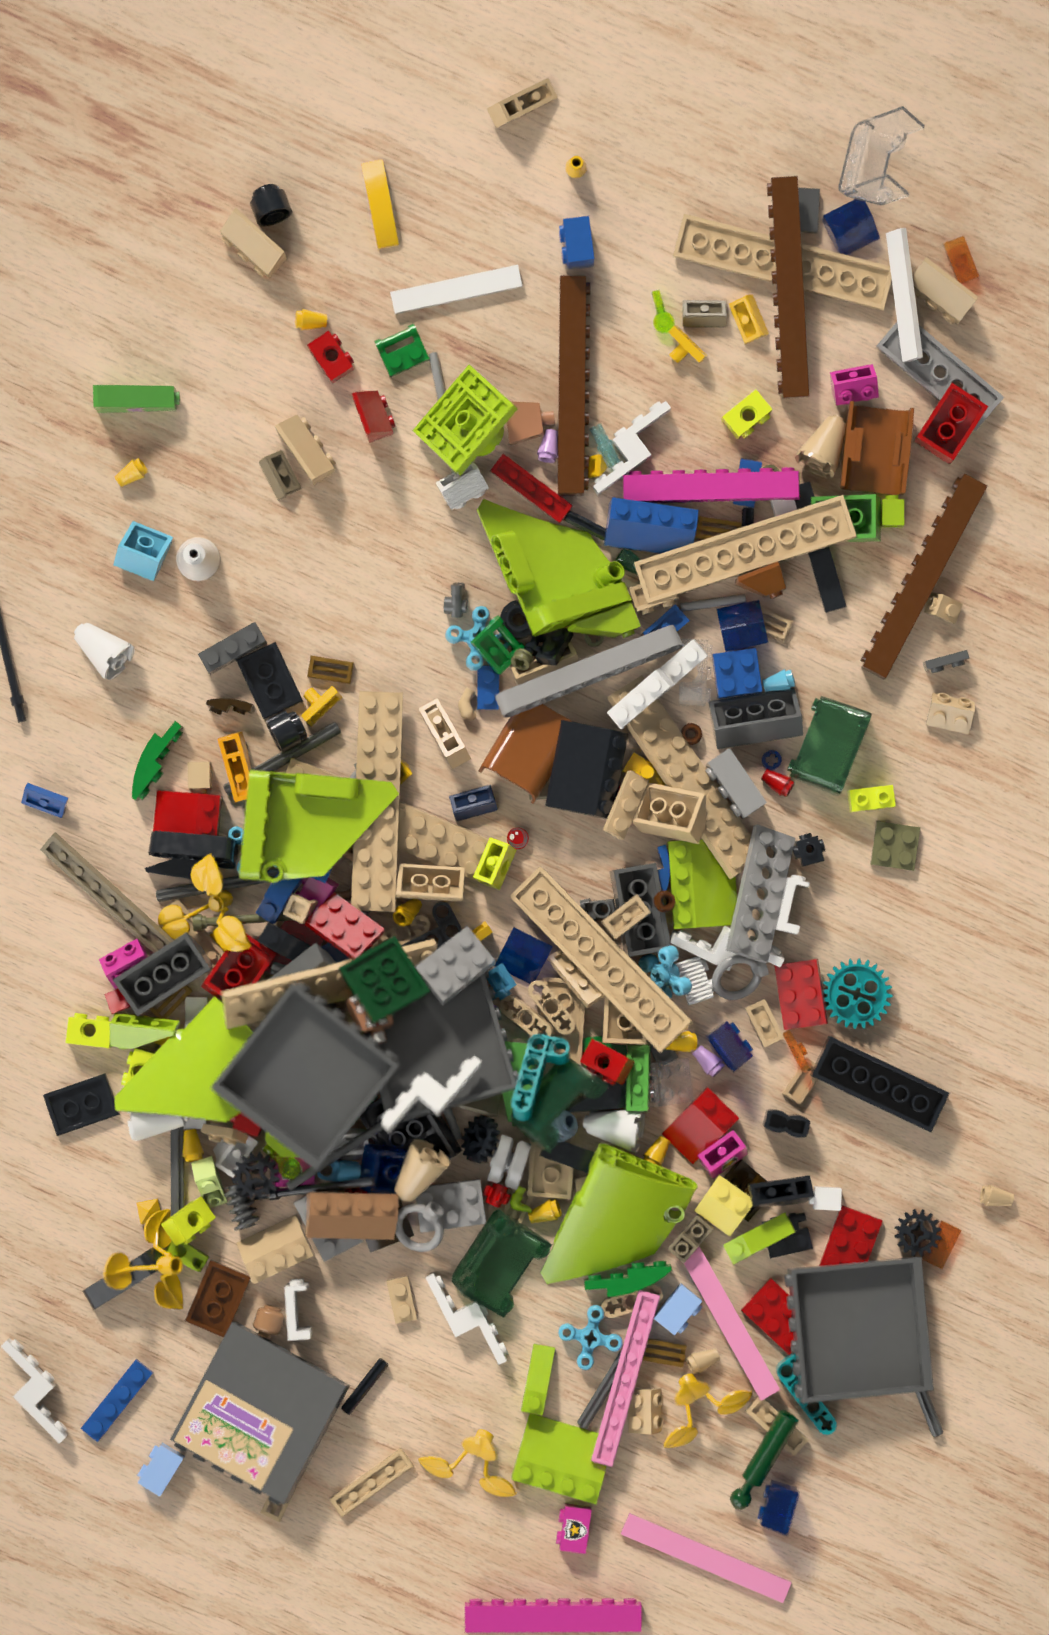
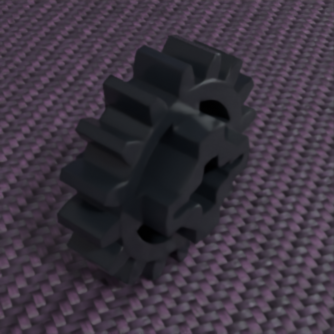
M480 1115L479 1117H474V1122H468L469 1128H464L465 1135L461 1137L464 1140L461 1148L465 1149L463 1155L467 1156V1160L481 1164V1162H487L488 1157H493L492 1151H497L496 1144L500 1142V1139L497 1138L500 1131L496 1130L498 1123L494 1122L495 1119Z
M250 1152V1158L248 1159L242 1156L243 1162L235 1163L238 1170H232V1173L237 1176L232 1179L234 1184H238L235 1187L237 1192L243 1190L241 1193L242 1197L245 1198L249 1194V1198L252 1201L255 1196L262 1200L263 1194L270 1197L269 1190L276 1191L277 1188L274 1183L280 1182V1179L275 1176L280 1174L279 1169H273L277 1165L276 1162H270L271 1157L269 1155L263 1158L261 1152L258 1153L257 1157ZM267 1168H269L270 1170V1180L266 1177L265 1174L267 1172ZM242 1173H244L247 1178L245 1181V1185L242 1182ZM250 1173H254L256 1175L259 1173L262 1180L260 1178L253 1179ZM263 1186V1188L255 1190L256 1187Z
M913 1209V1215L911 1216L905 1212L906 1219L899 1218L898 1221L901 1223V1226H895L899 1234L894 1235V1237L901 1240L897 1245L899 1247L905 1246L903 1250L905 1253L911 1250V1256L913 1257L916 1256L917 1252H919L921 1257H924V1251L932 1254L931 1247L938 1248L939 1246L935 1242L936 1240H942V1237L938 1236V1232L943 1230L936 1227L939 1220L932 1221L933 1214L930 1213L928 1216H925L926 1212L923 1209L920 1214H918L916 1209ZM916 1219L915 1224L910 1227L906 1226L911 1220ZM926 1221L930 1223L933 1232L928 1231L925 1227ZM921 1227L920 1229L924 1232V1235L916 1239L913 1231H917ZM904 1234L909 1235L911 1238V1246L906 1242ZM931 1240L926 1246L921 1247L922 1242Z

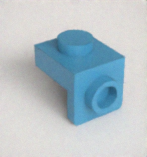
M503 963L488 971L489 978L487 980L495 991V999L499 997L501 1001L512 994L510 989L516 986V983Z

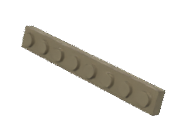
M56 832L40 849L153 953L174 940Z

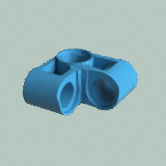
M336 1160L330 1164L332 1166L330 1175L324 1176L320 1172L317 1173L322 1180L327 1181L360 1179L361 1165L356 1161Z

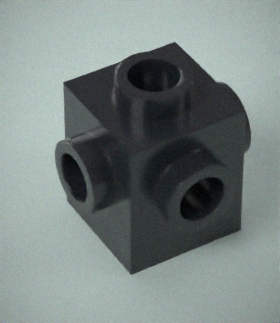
M812 833L799 836L800 840L795 841L796 846L792 848L795 859H800L801 867L824 861L822 852H826L823 839L819 840L818 835L812 837ZM807 845L812 847L811 853L806 851Z

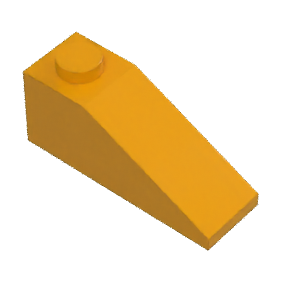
M241 731L217 739L235 802L247 799L249 772L251 770L247 746Z

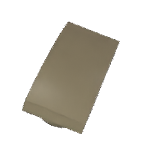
M697 1214L669 1246L668 1250L685 1263L712 1232L714 1227L701 1215Z

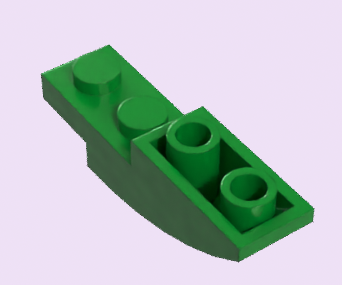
M174 721L162 738L154 733L148 741L134 774L132 785L133 800H144L150 792L148 787L153 781L157 783L164 774L161 771L164 767L157 761L159 759L163 760L170 752V749H168L172 742L177 743L182 737L183 732L181 730L184 727L178 722Z
M654 1261L652 1266H645L644 1262L631 1263V1267H627V1276H623V1273H612L610 1278H601V1274L588 1275V1279H584L585 1290L607 1289V1297L621 1296L654 1284L672 1271L671 1264H666V1261Z

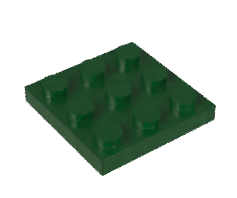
M395 936L338 968L339 973L372 1025L430 992Z

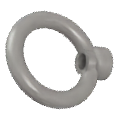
M734 955L728 957L717 966L712 976V986L714 991L724 999H742L755 991L762 977L769 975L766 963H761L741 955ZM738 963L750 965L753 978L745 988L738 991H728L722 987L721 977L727 968Z
M434 1201L429 1202L427 1206L419 1203L403 1206L398 1211L395 1230L399 1241L407 1248L417 1252H427L436 1248L441 1243L444 1235V1226L440 1218L443 1214L442 1207ZM412 1212L422 1213L427 1221L434 1224L435 1235L433 1239L427 1243H417L408 1238L402 1226L404 1217Z

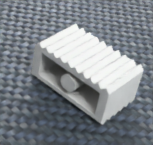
M474 462L470 464L461 476L453 472L451 475L436 482L438 489L451 510L464 507L468 500L481 497L489 489Z
M695 956L675 963L680 971L679 978L687 977L692 983V990L685 995L688 1005L714 997L713 992L715 991L712 986V979L708 980L706 971H709L705 959Z

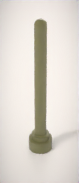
M282 912L277 922L292 921L294 919L284 915V912ZM202 914L193 916V931H203V929H207V926H218V917L206 918ZM258 914L234 916L242 924L269 922Z

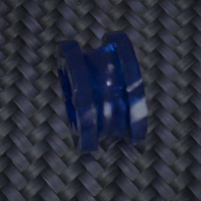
M769 750L763 754L762 764L766 769L774 770L781 765L782 758L777 751ZM770 754H774V758L777 757L778 762L773 763V766H769V762L766 763V757H770Z

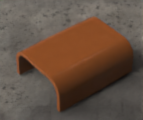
M854 401L849 402L840 479L841 489L887 495H904L906 493L915 408L892 410L854 405Z
M544 704L511 716L478 772L482 773L484 768L495 772L527 791L532 796L530 803L534 804L551 777L561 720H571Z

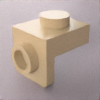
M931 593L926 602L924 613L956 624L963 604L943 594Z

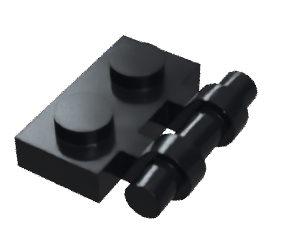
M560 628L538 636H533L532 634L531 641L526 643L524 649L529 651L532 656H535L537 663L557 666L574 634L569 632L567 628Z
M796 1212L789 1213L788 1218L796 1232L767 1247L770 1259L813 1249L808 1227L799 1229L798 1225L799 1222L806 1221L805 1212L796 1214Z

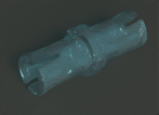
M602 423L590 428L589 430L598 445L597 450L598 452L601 451L608 464V468L619 463L621 460H619L612 446L614 443L612 440H609Z

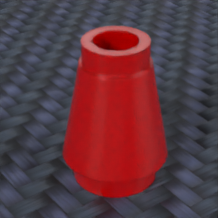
M766 769L761 778L779 796L787 797L795 784L791 777L772 770L770 771L769 769Z

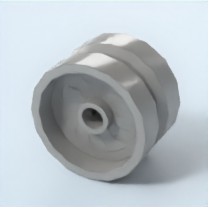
M502 1135L497 1151L494 1150L487 1180L498 1184L502 1180L505 1171L508 1172L505 1181L506 1186L517 1190L531 1144L520 1141L516 1146L515 1152H511L514 1142L513 1138Z

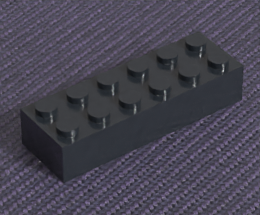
M831 1036L827 1037L810 1073V1076L928 1132H932L950 1094Z

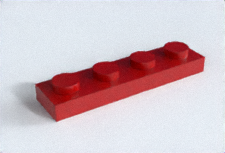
M505 454L501 455L490 470L492 474L559 524L573 507L572 504Z

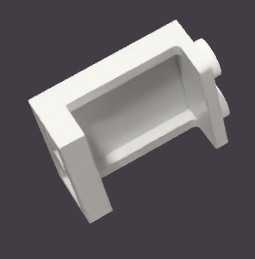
M791 875V878L786 879L775 930L794 935L798 934L800 926L787 923L795 887L807 888L810 885L809 882H805L806 877Z
M291 1279L285 1286L288 1341L311 1339L313 1335L312 1326L299 1327L297 1291L309 1288V1282H304V1279Z

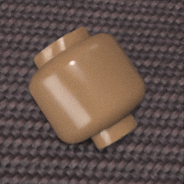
M265 1304L264 1307L257 1309L253 1327L259 1331V1336L271 1338V1335H278L280 1333L285 1316L281 1313L280 1308Z

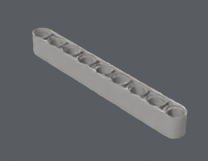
M669 625L502 691L495 696V699L503 717H511L680 649L683 644L675 626Z

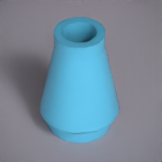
M784 669L762 680L765 692L791 690V687L796 686L792 670L786 671Z

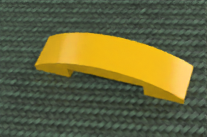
M383 160L362 163L377 247L382 249L397 246L399 242Z

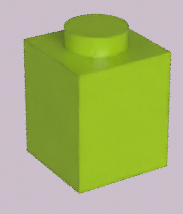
M888 495L886 499L881 500V528H902L904 526V499H899L897 495Z

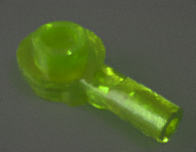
M660 290L652 291L657 312L653 320V326L660 333H668L675 324L674 317L670 313L665 312Z
M269 1144L262 1149L278 1164L282 1177L294 1179L300 1174L301 1166L295 1158L280 1157Z

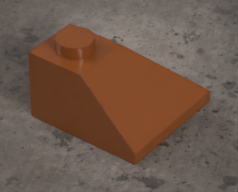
M778 562L739 576L735 580L736 586L763 598L770 596V599L777 598L783 595L782 591L786 589Z

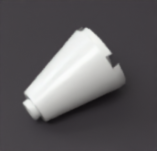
M197 537L185 541L180 546L176 562L178 569L186 578L202 581L207 580L217 571L220 555L218 549L211 541ZM198 553L196 558H192L194 554Z
M90 623L80 624L74 631L75 641L105 679L112 680L126 668L123 665L125 661H131L133 658L135 647Z
M626 1109L590 1111L589 1115H585L583 1128H586L588 1134L628 1151L638 1152L641 1144H637V1140L643 1138L645 1114L643 1112H627Z
M127 1112L130 1113V1121H128L129 1133L134 1141L143 1140L186 1125V1121L190 1119V1117Z

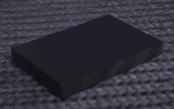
M276 642L236 660L264 720L303 702Z
M106 1073L43 1095L57 1136L120 1115L119 1111L115 1110V1099Z

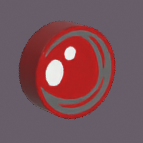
M513 828L507 835L508 844L515 849L524 848L529 841L528 833L523 828Z

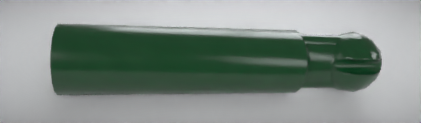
M785 1410L778 1412L742 1474L745 1483L742 1488H738L731 1493L730 1502L734 1508L742 1510L750 1505L752 1499L751 1490L754 1486L760 1487L799 1422L793 1414Z

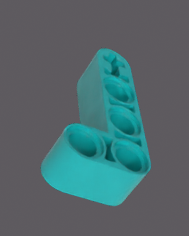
M535 1034L530 1037L512 1099V1110L516 1119L525 1121L532 1116L546 1063L564 1065L569 1062L571 1053L566 1040L543 1034ZM536 1045H543V1046H544V1047H543L542 1049H540V1050L534 1049V1047H535ZM559 1049L565 1050L561 1055L555 1053ZM533 1064L539 1066L535 1070L528 1069V1067ZM527 1084L533 1086L530 1090L523 1089ZM523 1099H524L526 1106H524V1107L522 1108Z
M791 1353L777 1364L776 1373L816 1428L824 1435L834 1433L837 1428V1422L822 1401L818 1402V1409L811 1412L807 1409L808 1403H802L799 1401V1398H796L794 1386L798 1384L797 1376H794L793 1363H796L795 1354ZM785 1365L792 1367V1373L789 1376L781 1375V1368ZM822 1414L827 1421L831 1420L829 1422L830 1427L828 1429L825 1426L822 1427L823 1423L817 1416Z

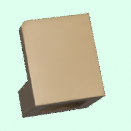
M292 894L283 914L303 924L313 914L318 901L314 899L309 901L297 894Z

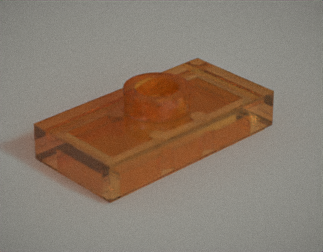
M964 236L943 243L951 268L959 283L962 284L979 277Z
M790 1029L783 1033V1036L802 1072L806 1074L812 1071L804 1056L808 1052L803 1043L798 1044Z
M941 1220L938 1227L942 1228L943 1231L938 1232V1236L942 1237V1240H936L935 1242L939 1247L935 1248L932 1246V1254L926 1251L922 1260L943 1270L961 1229Z

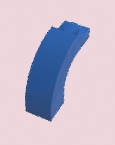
M304 878L272 882L255 913L274 925L291 895L302 884Z

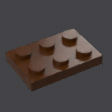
M210 1260L185 1322L224 1338L251 1279L250 1276Z

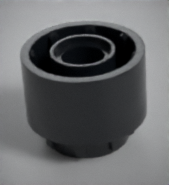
M276 184L263 185L253 192L250 205L259 226L275 225L291 216L292 209L286 192Z
M519 600L508 603L500 615L503 624L516 639L529 637L532 632L526 617L524 624L520 626L515 625L512 621L516 614H521L525 617Z
M283 711L265 720L268 730L282 754L301 745V740L307 736L299 716L294 711L288 714L286 711Z

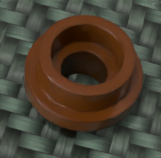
M688 723L681 729V733L689 745L697 744L702 738V730L697 724ZM689 730H693L695 732L694 738H689L687 736V732Z
M667 890L659 891L654 897V906L660 912H669L675 906V897ZM662 898L666 899L665 906L661 904Z

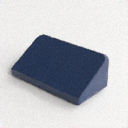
M491 785L449 796L455 821L465 820L498 810Z

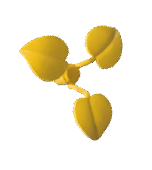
M209 854L195 864L191 871V879L194 886L199 891H206V894L211 896L208 904L185 916L180 906L168 905L159 913L158 925L175 940L186 932L189 934L190 926L186 921L187 919L208 908L215 912L221 911L217 920L219 927L214 930V937L217 943L229 951L246 950L252 945L247 938L242 923L234 916L224 917L225 913L229 910L228 906L233 902V897L229 891L222 890L223 880L220 870L213 856Z
M163 1209L149 1217L144 1227V1236L148 1243H154L153 1247L155 1250L165 1256L158 1259L156 1265L129 1267L130 1261L126 1254L121 1252L114 1253L106 1262L104 1280L113 1289H124L131 1283L130 1271L157 1269L162 1273L160 1275L161 1281H158L154 1288V1297L157 1304L168 1309H184L181 1284L176 1275L183 1268L182 1260L177 1256H172L171 1252L161 1249L166 1248L172 1241L161 1225L171 1217V1209Z
M694 1374L684 1375L678 1381L680 1389L675 1397V1403L679 1406H686L688 1425L675 1429L667 1437L663 1447H681L690 1443L697 1436L698 1430L693 1427L689 1405L695 1400L706 1396L715 1406L719 1407L717 1410L719 1414L727 1415L743 1408L750 1400L753 1392L746 1390L734 1391L726 1395L721 1402H718L708 1393L710 1390L708 1384L698 1382Z
M480 1429L475 1437L464 1439L462 1447L465 1450L453 1464H449L445 1459L438 1457L418 1458L419 1463L429 1473L440 1478H450L454 1474L453 1469L456 1468L467 1453L476 1455L485 1460V1478L479 1480V1484L485 1491L499 1497H511L517 1494L509 1481L502 1477L490 1476L488 1474L489 1461H493L497 1457L496 1450L492 1444L494 1436L489 1431Z

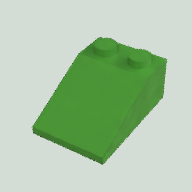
M876 494L843 495L856 533V538L844 542L881 541V498ZM837 496L811 497V505Z

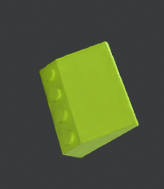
M700 839L699 844L686 841H668L670 890L675 897V906L672 909L673 929L730 926L737 902L736 877L734 876L729 879L703 839Z
M529 1413L511 1480L596 1504L607 1465L591 1461L598 1433Z

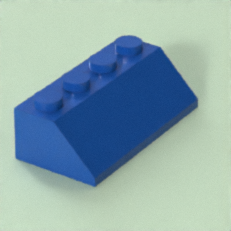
M612 497L608 508L604 546L661 554L692 544L696 534L699 510Z

